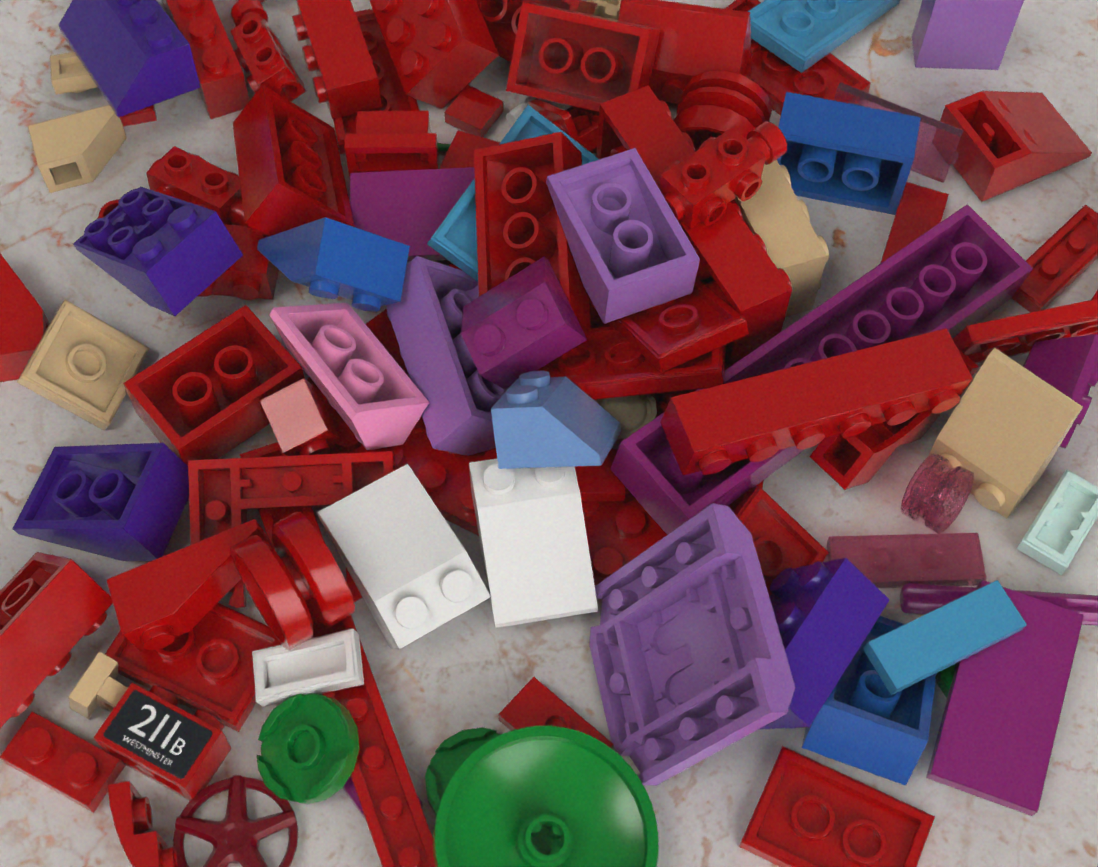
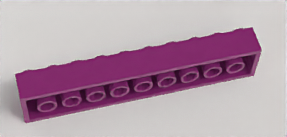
M967 204L726 369L724 384L945 328L948 329L953 339L967 325L977 324L1010 300L1033 268ZM662 413L621 441L610 470L668 535L712 503L729 506L750 488L755 487L805 449L798 450L796 446L778 450L776 454L763 461L750 462L748 458L733 462L724 470L714 474L703 475L699 471L683 476L660 423L664 415Z

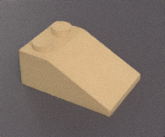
M994 348L987 356L936 438L926 462L932 465L942 478L956 482L974 495L983 507L996 511L1007 519L1038 482L1083 406Z

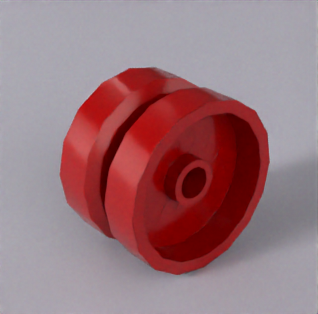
M297 511L273 524L272 541L275 549L267 540L258 535H252L230 548L235 567L255 606L276 639L287 650H291L313 637V619L310 611L319 621L330 626L355 612L352 594L332 553L311 522L301 512Z

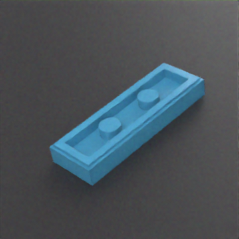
M996 580L869 641L863 650L889 693L893 695L1020 632L1027 624L999 581Z

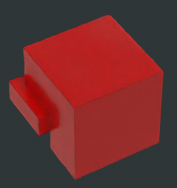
M357 111L356 133H345L344 148L349 177L350 173L439 168L437 133H431L429 111Z

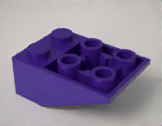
M141 186L124 194L116 208L105 217L91 222L85 228L84 235L73 243L80 253L148 305L173 316L181 312L243 256L216 211Z

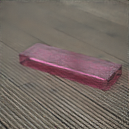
M978 533L829 536L826 543L827 551L829 552L828 561L846 557L877 588H903L907 583L978 586L982 580H986Z

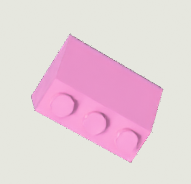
M349 303L273 307L269 316L287 349L367 451L403 445L428 406L429 401Z

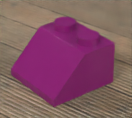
M545 256L463 306L461 335L480 376L504 390L519 379L521 374L540 369L587 340L552 266Z

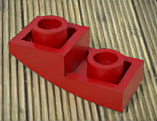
M130 781L107 785L113 822L120 843L133 867H178L175 847H168L157 831L144 833V831L152 830L153 826L152 810L148 797H142Z

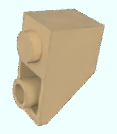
M110 105L28 126L36 161L49 193L93 182L127 139L121 119L117 117Z

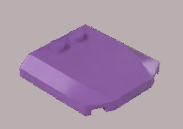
M712 503L595 586L596 598L602 599L600 625L593 626L590 629L589 646L610 739L620 756H629L640 771V774L637 776L643 785L657 786L787 714L795 690V684L751 533L728 506Z

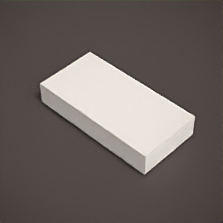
M354 629L313 637L291 650L278 645L252 651L256 702L262 707L282 703L288 697L299 694H322L364 685L359 634Z

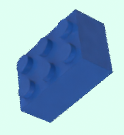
M786 92L778 128L785 136L787 152L778 158L777 161L779 165H784L787 168L791 179V188L796 196L895 215L914 161L921 117Z

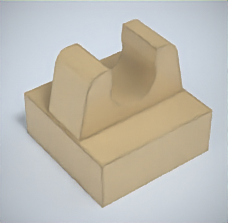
M99 651L68 696L70 709L87 719L90 718L97 706L111 712L128 689L115 680L118 676V662Z

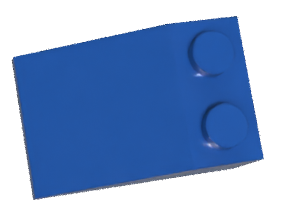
M326 217L258 240L257 250L292 282L308 286V292L314 296L327 299H336L338 296L352 300V307L369 312H378L381 306L401 302L409 245Z
M879 616L810 727H806L802 748L906 786L929 740L937 673L891 695L863 648L869 641L905 624Z

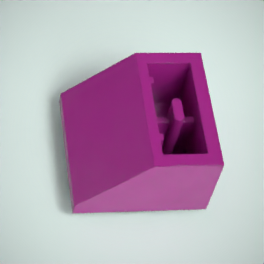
M1098 334L1037 341L1034 343L1023 364L1024 368L1083 406L1059 446L1064 449L1067 447L1076 425L1081 424L1090 406L1092 397L1088 396L1091 386L1094 387L1098 382Z

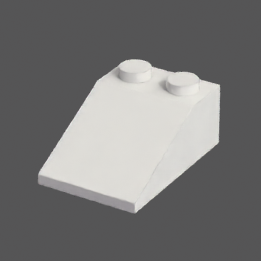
M497 459L470 462L471 493L488 590L491 596L490 601L495 628L598 612L575 466L499 469Z
M408 464L317 512L389 647L392 649H401L491 597L467 551Z

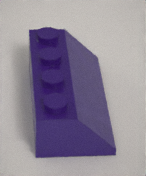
M72 0L59 23L61 33L118 118L201 88L190 44L157 0Z

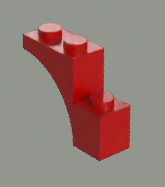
M959 350L971 376H973L979 366ZM931 410L916 413L909 420L897 425H888L887 421L871 425L867 430L853 437H843L842 434L826 437L809 457L844 490L868 483L898 446L920 440L941 413L934 414Z

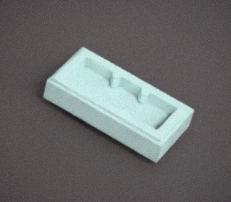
M1066 469L1017 549L1062 575L1098 517V487Z

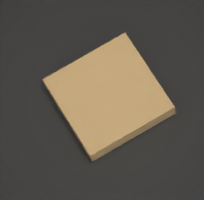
M65 299L59 306L17 383L98 428L105 430L109 427L127 393L123 383L137 374L150 348Z

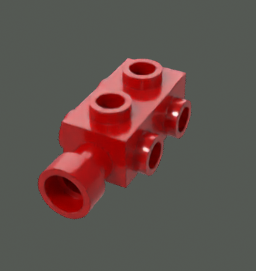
M239 0L231 9V18L236 27L230 30V33L238 46L234 49L239 64L247 73L251 72V75L246 79L255 94L262 85L289 101H293L307 92L303 81L299 78L290 61L289 55L284 50L278 37L268 26V15L259 0Z
M768 121L751 130L747 135V139L732 127L717 138H708L696 152L681 162L674 161L668 165L660 176L659 189L676 219L682 221L689 229L700 222L710 226L723 216L729 202L737 197L742 201L752 198L762 185L761 177L764 164H771L787 152L785 136L775 124Z
M173 146L161 159L156 160L146 172L150 190L214 210L224 224L248 226L244 220L239 175L236 173L227 172L205 161L202 157L195 154L192 155L176 146Z

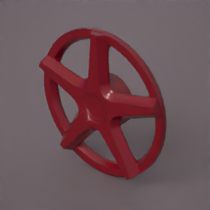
M234 775L231 778L223 779L207 786L197 793L193 800L191 799L181 815L176 818L173 846L177 852L178 867H189L184 852L185 833L208 841L213 845V851L203 867H227L229 863H240L243 867H268L258 850L260 840L285 828L289 830L288 846L284 858L278 867H290L298 845V825L288 800L281 799L265 786L264 781L241 775ZM246 788L266 794L279 805L283 812L258 819H250L247 815ZM229 790L226 815L222 821L192 817L196 810L209 798Z

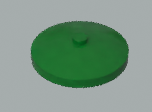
M524 727L501 734L483 744L464 760L452 776L441 798L435 817L433 853L436 867H656L658 861L659 837L656 816L649 795L640 778L631 766L608 745L583 732L564 727Z

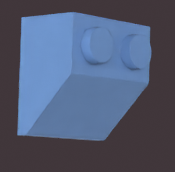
M531 371L521 374L519 379L506 390L491 408L499 469L601 466L621 434V423L566 376L550 377V373L547 371Z

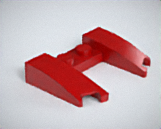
M393 451L188 460L191 545L247 522V509L330 506L395 471V453ZM346 568V583L352 594L353 601L356 602L363 597ZM240 579L229 591L233 594L228 604L235 608L246 607L247 589L242 579Z

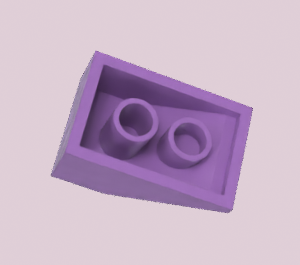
M636 148L547 176L546 183L583 286L604 324L693 292L700 258Z

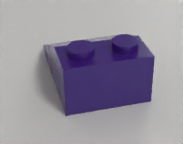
M164 443L54 447L12 529L19 535L121 561L155 560L163 556L188 502V466Z

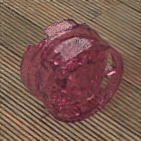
M931 454L922 462L911 478L902 499L901 513L914 521L920 518L925 520V526L938 534L944 532L954 522L965 505L972 489L974 473L962 466L953 468L950 466V461L939 454Z

